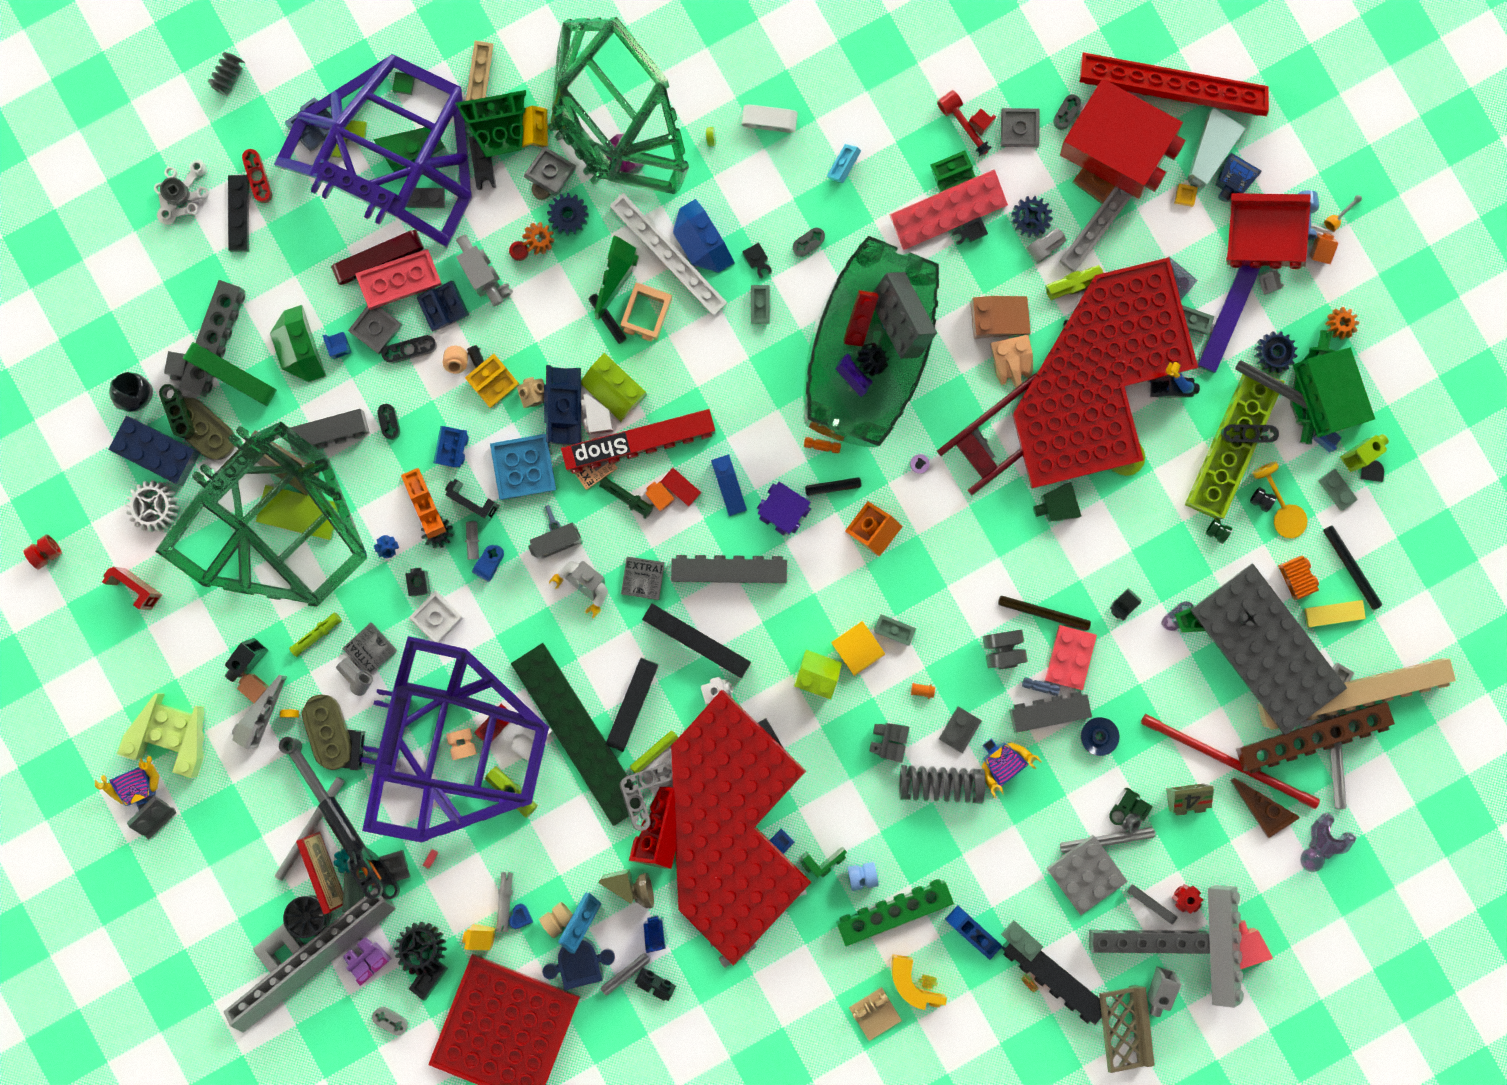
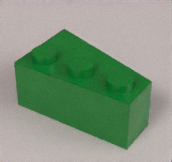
M423 127L373 140L377 145L415 162L431 130ZM441 139L432 155L445 148ZM384 157L393 172L407 168Z

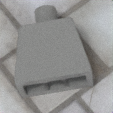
M1156 966L1148 992V999L1152 1005L1149 1012L1151 1015L1161 1017L1163 1009L1171 1011L1181 987L1175 972Z

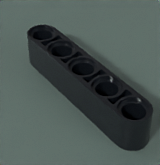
M642 657L640 658L605 745L624 752L659 664Z

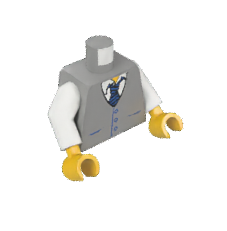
M574 561L567 562L558 574L553 575L549 580V584L552 581L556 582L557 586L555 589H557L566 579L593 601L594 604L589 606L585 613L587 614L592 611V618H594L601 612L600 606H602L608 595L605 578L585 561L580 563Z

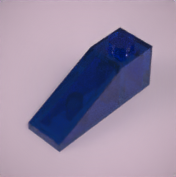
M658 915L647 917V921L643 923L646 953L666 949L668 936L664 918H659Z

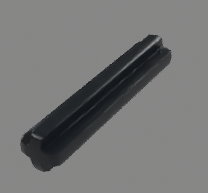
M596 293L588 298L594 309L598 300ZM606 309L601 319L617 343L621 344L627 338Z
M860 477L807 485L805 486V492L807 496L860 488L862 483Z

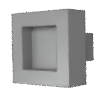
M1278 270L1259 276L1263 295L1278 291L1284 286L1283 283L1281 284V274L1278 273Z

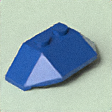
M694 199L679 208L673 234L691 264L717 273L735 264L724 240L700 203Z

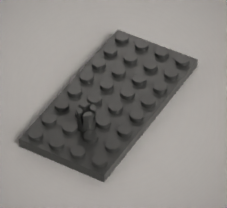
M1253 563L1190 609L1191 613L1283 734L1289 733L1347 689V686Z

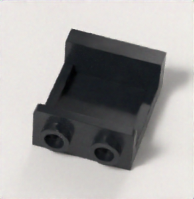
M454 479V481H450L445 488V491H447L445 495L484 519L491 521L500 506L499 504L488 498L482 508L459 494L464 483Z

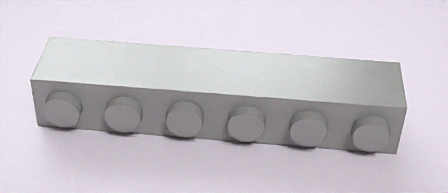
M1213 885L1208 888L1212 1005L1231 1008L1242 1004L1244 999V993L1241 990L1243 972L1240 969L1242 952L1240 951L1242 935L1239 932L1241 914L1238 912L1240 894L1237 886Z

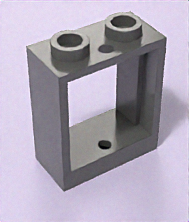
M571 522L530 539L531 545H528L532 556L541 560L583 543L576 524Z

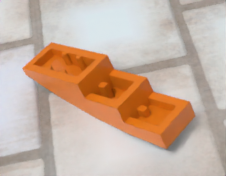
M419 468L402 474L401 477L428 539L446 532Z

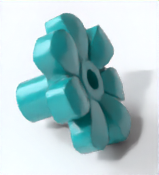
M343 848L341 851L335 852L334 857L337 860H334L333 863L334 866L338 867L339 873H344L345 871L350 873L347 863L349 856Z

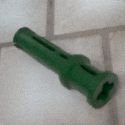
M604 477L599 485L600 488H603L629 505L631 511L635 510L643 515L645 520L655 507V505H650L642 500L641 496H634L607 477Z

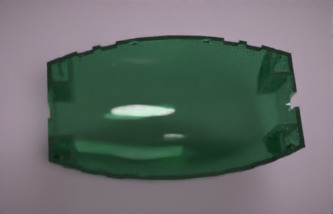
M869 235L862 240L837 275L817 318L805 368L803 415L805 425L822 435L845 443L874 448L879 447L893 430L897 420L904 413V409L911 400L920 381L932 341L920 357L900 359L874 310L863 346L870 343L882 345V350H887L886 357L890 358L886 361L889 366L879 375L870 376L869 373L864 374L867 378L870 377L873 383L869 386L867 393L860 397L835 369L839 360L847 353L852 357L851 360L857 367L860 365V362L856 361V359L859 357L857 352L862 347L847 345L843 341L858 291L873 292L886 273L905 272L935 327L937 320L935 319L936 308H938L939 302L937 300L939 264L911 252L904 255L896 253L898 247Z

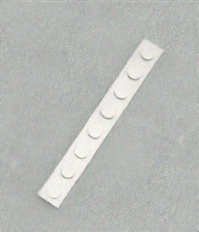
M624 193L609 205L618 217L713 317L727 305L725 299Z

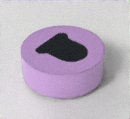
M923 454L915 455L910 461L912 471L917 474L926 472L930 465L929 459Z

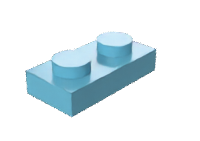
M844 144L827 177L832 181L844 183L861 150L857 146Z

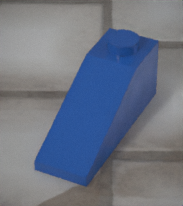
M730 455L711 460L728 515L732 516L747 511Z
M959 905L945 918L958 933L989 960L1002 948V945Z

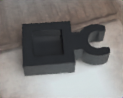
M981 216L962 225L964 230L956 229L952 232V236L956 234L961 236V240L956 241V245L962 244L966 238L971 243L988 235Z
M759 242L742 251L751 269L758 268L757 274L759 278H763L761 273L763 269H767L769 274L772 273L771 267L764 263L768 260V257Z

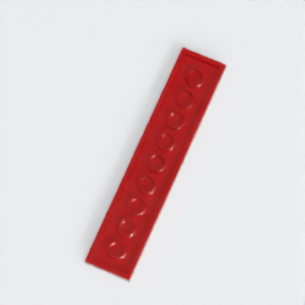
M1085 52L1081 56L1080 83L1098 86L1103 78L1127 92L1205 105L1218 109H1227L1256 116L1267 117L1269 112V86Z

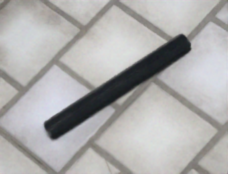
M1333 525L1326 527L1323 530L1324 534L1373 610L1382 606L1381 600Z

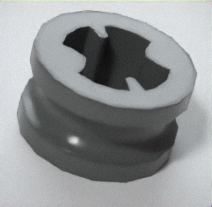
M1129 814L1124 819L1122 827L1130 833H1135L1140 827L1141 819L1135 817L1134 814Z

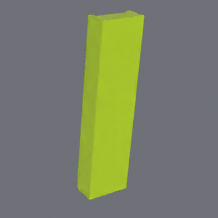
M1242 374L1184 504L1185 506L1214 519L1221 520L1225 518L1258 443H1228L1222 439L1221 431L1230 424L1266 425L1279 393ZM1230 429V431L1226 432V435H1230V438H1232L1234 435H1240V432H1232ZM1247 429L1245 436L1248 439H1253L1255 437L1254 430Z

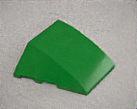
M526 90L455 103L485 157L522 150L524 128L522 123L523 113H525L524 98Z

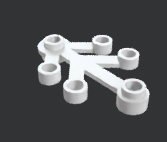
M194 160L190 164L191 171L183 182L188 189L197 176H203L207 172V166L201 160ZM200 164V168L195 170V165ZM167 167L164 174L168 178H177L178 172L173 167ZM173 170L174 174L169 176V171ZM162 183L155 184L154 191L158 194L161 205L157 212V218L162 224L170 225L175 222L176 217L198 214L199 207L193 202L179 209H176L178 206L168 204L161 193L158 192V188ZM203 186L199 187L196 191L190 192L188 201L199 198L207 199L210 194L209 190ZM205 190V195L201 196L200 192ZM191 206H195V210L193 212H190ZM165 212H169V216L167 218H164Z

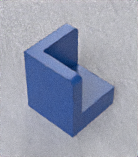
M344 332L332 336L322 335L329 356L332 359L352 353Z
M1336 432L1317 438L1316 433L1313 436V440L1329 453L1337 449L1336 445L1342 439Z

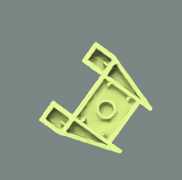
M155 693L123 735L117 754L133 760L143 759L147 745L151 743L179 752L172 771L173 773L188 778L197 777L204 759V706H194L191 714L162 704L165 694Z

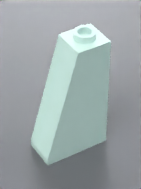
M1214 107L1206 117L1187 177L1191 180L1192 185L1202 189L1208 184L1245 130L1243 126Z

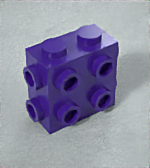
M780 481L777 485L773 483L767 492L770 494L767 500L762 499L757 506L759 510L757 514L760 516L759 520L766 525H769V523L776 526L775 531L783 536L785 534L790 535L791 532L795 534L801 525L798 523L801 517L806 518L812 509L809 507L811 502Z

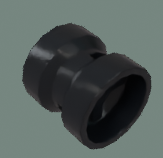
M1258 487L1252 495L1250 503L1255 506L1259 505L1261 510L1267 513L1274 505L1277 497L1266 493L1262 487Z

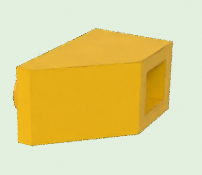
M473 924L470 928H467V931H464L462 943H465L464 949L491 950L496 928Z

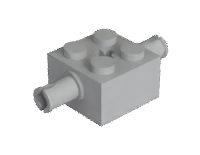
M466 234L458 237L456 242L463 253L456 256L474 290L480 297L487 294L493 307L500 305L504 301L497 290V287L500 286L497 281L500 278L493 266H488L491 263L483 249L479 250L477 246L473 247Z

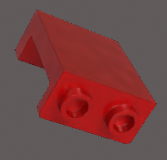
M113 566L103 575L102 583L105 585L117 586L122 582L136 592L139 597L133 606L140 610H152L163 595L127 568Z

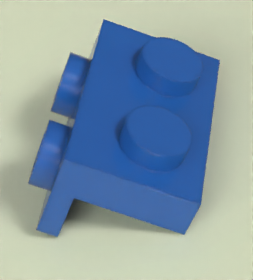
M440 426L433 463L460 468L465 460V454H463L464 447L467 446L469 440L467 430Z

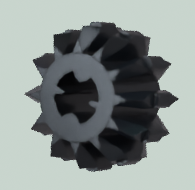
M876 343L862 346L861 350L857 352L859 357L856 361L860 362L858 368H863V374L869 373L870 376L883 373L884 369L889 366L886 361L890 358L885 355L887 350H882V345H876Z
M449 520L443 521L446 532L441 533L439 537L435 536L427 539L426 534L421 536L422 539H427L426 545L432 543V548L436 549L438 544L440 548H444L443 541L447 544L451 543L447 537H453L454 534L448 533V531L453 529V526H447Z

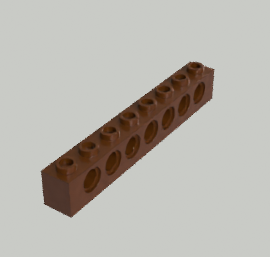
M1383 702L1290 731L1286 735L1280 734L1236 748L1242 770L1255 773L1261 771V767L1268 765V768L1280 765L1279 761L1284 759L1287 762L1298 759L1297 755L1303 753L1305 756L1317 753L1316 749L1322 747L1323 750L1334 748V743L1337 742L1346 744L1352 742V738L1359 736L1360 739L1369 737L1371 732L1375 730L1378 733L1390 730L1389 726L1394 725L1395 722L1388 703ZM1369 716H1371L1374 720L1372 726H1370L1367 723V718ZM1350 722L1355 724L1354 732L1349 729ZM1333 727L1337 730L1335 738L1330 733ZM1314 733L1319 736L1318 743H1314L1312 740ZM1296 739H1298L1301 743L1299 749H1296L1294 747V741ZM1277 745H1280L1283 749L1281 755H1278L1275 751ZM1260 750L1264 753L1262 761L1257 758V753Z

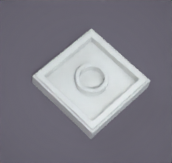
M437 590L409 617L431 641L438 643L463 618Z

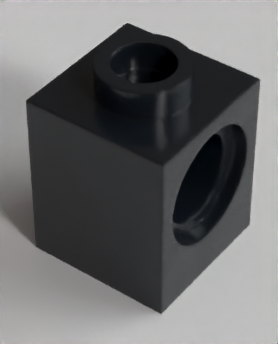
M422 567L410 569V573H405L408 596L431 594L428 571L422 570ZM417 576H420L422 579V584L419 587H416L413 583Z

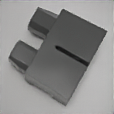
M886 722L885 724H874L873 734L882 736L881 743L871 741L869 751L879 755L880 758L903 763L906 746L889 742V740L906 744L910 727Z

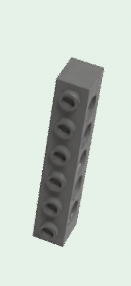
M218 280L196 339V344L223 358L226 352L225 344L232 336V325L239 316V306L243 304L246 297L244 289ZM230 299V306L224 308V302ZM224 317V323L218 326V319ZM217 335V341L211 344V337ZM188 362L179 387L206 397L207 393L209 394L212 390L213 383L211 382L214 376L204 371V377L198 379L197 375L202 370Z
M1089 929V949L1093 953L1210 954V938L1208 932L1199 930Z

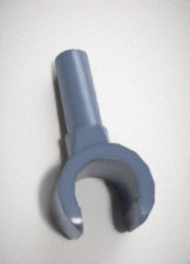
M545 506L550 520V531L553 530L551 527L552 523H557L559 528L561 526L560 522L555 520L550 506Z

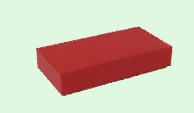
M673 467L660 481L688 507L701 494V491Z

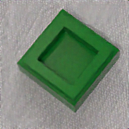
M395 72L392 91L412 95L415 78L405 73Z

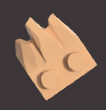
M1029 335L990 343L995 373L1001 386L1006 384L1009 378L1012 380L1015 388L1022 384L1021 375H1024L1026 378L1031 377L1033 372V353Z

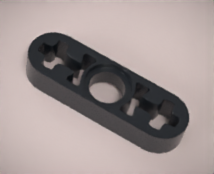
M424 335L388 345L383 348L381 355L387 363L394 364L434 352L437 348V342L432 336ZM425 340L432 342L429 349L423 346L420 347L421 352H419L416 342H418L419 345L425 344ZM408 344L414 346V352L410 355L404 352V348ZM400 347V352L403 355L402 357H400L399 353L394 354L393 359L386 357V355L389 354V350H391L392 352H398L399 350L397 348Z
M1230 424L1222 429L1221 437L1228 443H1272L1278 439L1279 430L1273 425ZM1231 429L1232 432H1240V435H1234L1230 438V435H1226V432ZM1247 429L1254 430L1255 437L1253 439H1248L1245 436ZM1269 429L1270 433L1274 434L1270 439L1265 435L1260 436V433H1265Z

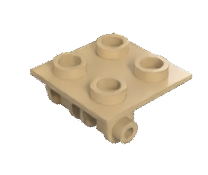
M882 987L849 1007L853 1017L869 1041L902 1021Z

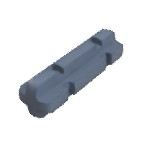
M1027 677L1022 682V687L1027 689L1032 688V690L1046 694L1050 693V695L1058 696L1060 692V686L1050 685V683L1038 680L1033 681Z

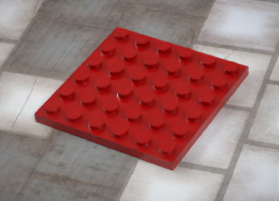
M472 954L428 1065L477 1085H546L581 996Z

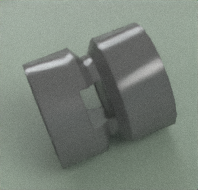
M167 178L160 186L162 197L171 205L181 206L189 200L190 191L178 178Z

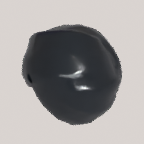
M125 372L111 380L109 396L117 409L137 412L150 403L153 396V388L141 374Z

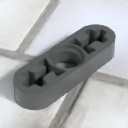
M1131 884L1126 891L1173 925L1178 917L1135 885Z

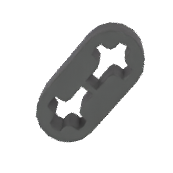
M1068 95L1053 119V124L1057 129H1066L1073 120L1081 105V100L1077 95ZM1073 100L1075 101V106H1073L1069 111L1067 109L1069 106L1068 102H1071ZM1063 114H1066V115H1067V117L1065 118V121H1066V122H1063V124H1060V123H1059V121H1060L1059 118H1062Z
M815 227L799 237L793 243L794 254L798 257H804L819 247L825 240L824 231L821 228ZM813 233L821 234L820 241L815 239L810 242L813 238ZM806 242L808 243V245L804 247V252H802L801 250L797 251V244L800 243V245H804Z

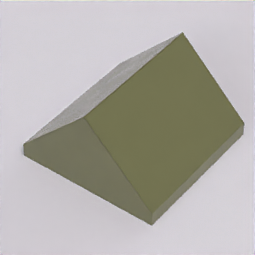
M630 869L603 874L598 883L631 904L634 900Z

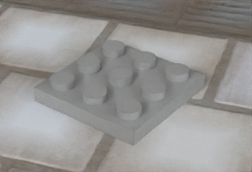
M1093 834L1046 868L1080 915L1128 882Z

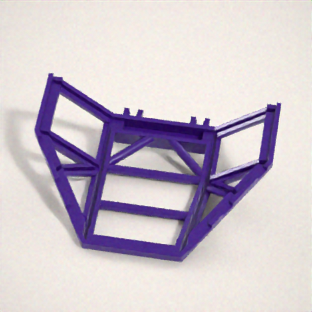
M391 54L300 112L274 165L284 170L315 178L311 187V192L314 194L318 192L322 182L327 184L322 192V198L327 199L332 189L335 188L369 204L364 215L366 219H370L375 208L379 209L380 211L375 220L376 224L380 225L386 213L436 243L448 248L472 199L465 120L455 104L456 102L463 101L462 88ZM395 68L450 96L438 119L433 123L373 93ZM362 87L343 110L342 99ZM370 100L430 129L431 132L415 162H412L345 130L346 126L363 105ZM331 106L332 119L318 115ZM453 116L457 153L431 157ZM307 125L330 130L313 165L291 159ZM344 138L407 168L368 181L356 175ZM336 144L339 147L346 170L329 162ZM458 165L460 184L438 171L437 168ZM421 175L426 176L458 197L442 231L405 210ZM407 176L399 195L379 186Z
M407 636L393 690H376V693L379 695L391 696L390 703L380 700H374L373 705L388 708L379 748L363 746V750L366 752L378 754L376 760L368 757H361L360 762L375 765L362 831L422 843L434 837L448 834L471 824L532 804L549 726L466 648ZM416 650L456 658L447 691L408 682ZM468 664L481 679L460 687ZM492 687L517 712L468 696ZM412 695L433 700L407 717ZM449 703L489 716L474 786L432 779ZM441 705L424 773L402 739L403 732L406 726ZM497 719L535 731L521 794L481 787ZM399 749L416 775L395 771ZM384 781L424 789L417 829L377 821ZM445 793L499 803L461 816ZM435 800L450 821L429 828Z

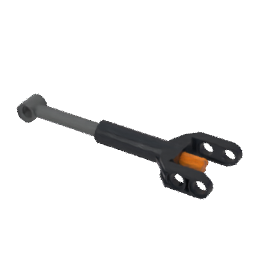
M292 737L282 738L279 742V750L291 757L319 801L318 809L349 856L347 861L349 871L364 895L370 899H376L380 896L386 899H395L400 893L398 883L384 861L366 847L336 798L328 795L301 753V741ZM290 742H292V743H293V747H292V749L289 751V750H288V745H289ZM378 869H382L384 871L383 878H381V876L377 872ZM359 871H363L366 875V878L361 879L359 877ZM371 885H375L378 889V893L374 896L369 892ZM388 885H393L395 889L392 896L386 894V887Z

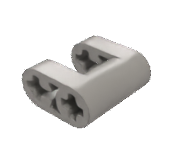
M284 923L253 947L255 954L270 973L282 964L274 954L286 944L293 954L304 946L300 938L291 935L287 931Z

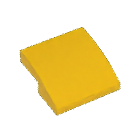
M492 354L464 377L490 408L520 385L495 354Z
M863 621L831 642L854 676L886 655Z

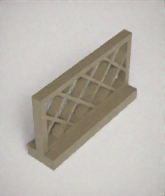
M1131 985L1129 988L1099 993L1108 1072L1115 1073L1143 1066H1155L1146 987ZM1126 993H1129L1130 1001L1126 1005L1121 1000ZM1111 996L1115 999L1111 1008L1107 1006L1106 997ZM1119 1004L1125 1008L1120 1017L1114 1012ZM1128 1012L1132 1014V1021L1130 1024H1127L1124 1021ZM1112 1015L1117 1019L1113 1028L1109 1026V1019ZM1121 1023L1127 1027L1122 1036L1116 1032ZM1130 1032L1134 1033L1132 1044L1126 1041ZM1114 1035L1120 1039L1115 1048L1111 1045V1039ZM1123 1043L1129 1047L1124 1056L1119 1052ZM1133 1051L1137 1057V1062L1131 1063L1128 1060ZM1118 1055L1122 1060L1118 1066L1114 1067L1113 1059Z

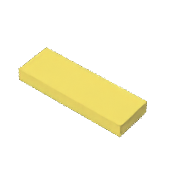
M1363 600L1304 608L1307 627L1366 619Z

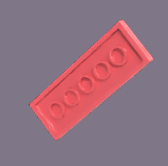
M993 169L890 213L889 216L901 247L905 250L980 216L982 217L1003 208L1008 203L996 171Z

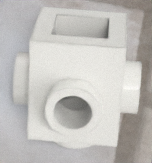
M721 677L710 679V683L701 686L705 705H708L721 690H724L733 698L732 684L726 679H721Z

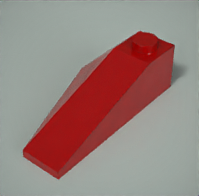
M659 787L650 806V826L646 830L641 831L639 837H635L629 861L657 868L672 869L676 852L675 791L673 787Z

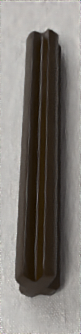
M1003 595L998 599L999 606L1083 630H1089L1091 626V621Z

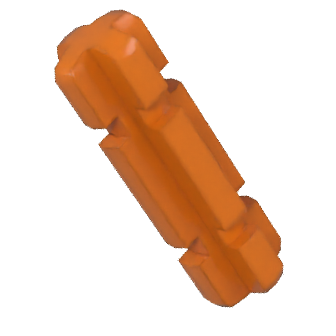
M805 437L804 439L805 448L811 449L813 447L816 450L840 453V443H831V441L821 439L813 440L810 437Z

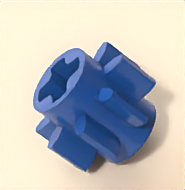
M383 535L376 539L377 544L373 546L379 558L388 559L396 555L395 549H399V545L395 541L394 536Z

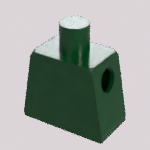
M1072 482L1042 495V504L1033 506L1035 517L1046 515L1048 522L1082 517Z

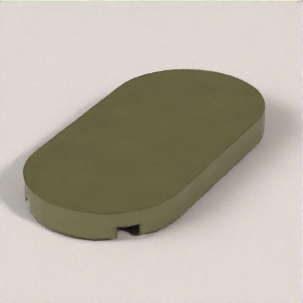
M183 397L195 430L194 435L185 440L209 459L221 460L228 457L236 445V437L233 430L198 399ZM179 407L175 408L173 412L174 416L179 415ZM186 425L180 428L181 434L186 432Z
M325 694L315 695L308 699L302 710V719L314 758L320 766L326 769L336 770L343 768L351 760L352 742L341 707L332 696Z

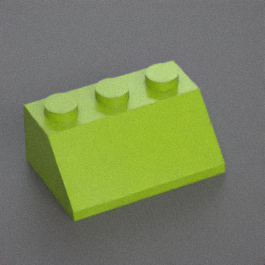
M603 353L594 362L581 380V385L620 422L647 396L646 391L606 353Z

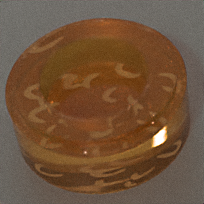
M1027 974L1021 977V980L1032 992L1035 993L1039 989Z

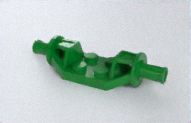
M1320 330L1318 347H1310L1309 353L1303 360L1312 358L1315 354L1320 356L1334 352L1335 350L1329 348L1333 332L1328 331L1327 333V330ZM1295 374L1293 389L1302 393ZM1290 401V406L1296 418V424L1303 426L1299 443L1312 445L1314 426L1308 409ZM1302 409H1306V419H1303Z

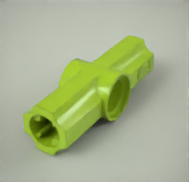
M1100 265L1081 272H1072L1060 280L1045 285L1046 293L1051 301L1068 294H1076L1085 290L1095 275L1104 272Z
M497 766L490 770L484 778L496 790L508 791V788L512 787L515 793L521 794L522 789L520 785L514 783ZM532 800V804L519 807L517 810L525 818H528L536 810L538 804Z

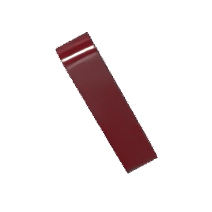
M410 230L333 264L331 269L338 285H344L357 279L355 273L420 252L424 249L417 230Z

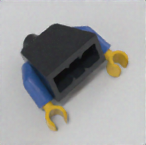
M1170 362L1166 369V373L1170 375L1169 377H1158L1149 381L1151 384L1150 397L1192 398L1194 394L1197 395L1199 393L1200 385L1195 383L1194 378H1187L1178 373L1181 367L1179 363L1174 362L1172 364Z

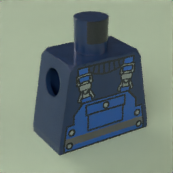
M1230 153L1224 160L1215 184L1222 189L1218 198L1227 203L1231 198V193H1244L1261 174L1262 170Z

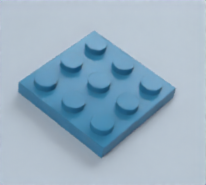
M546 434L490 443L499 500L557 491L549 443L546 442Z

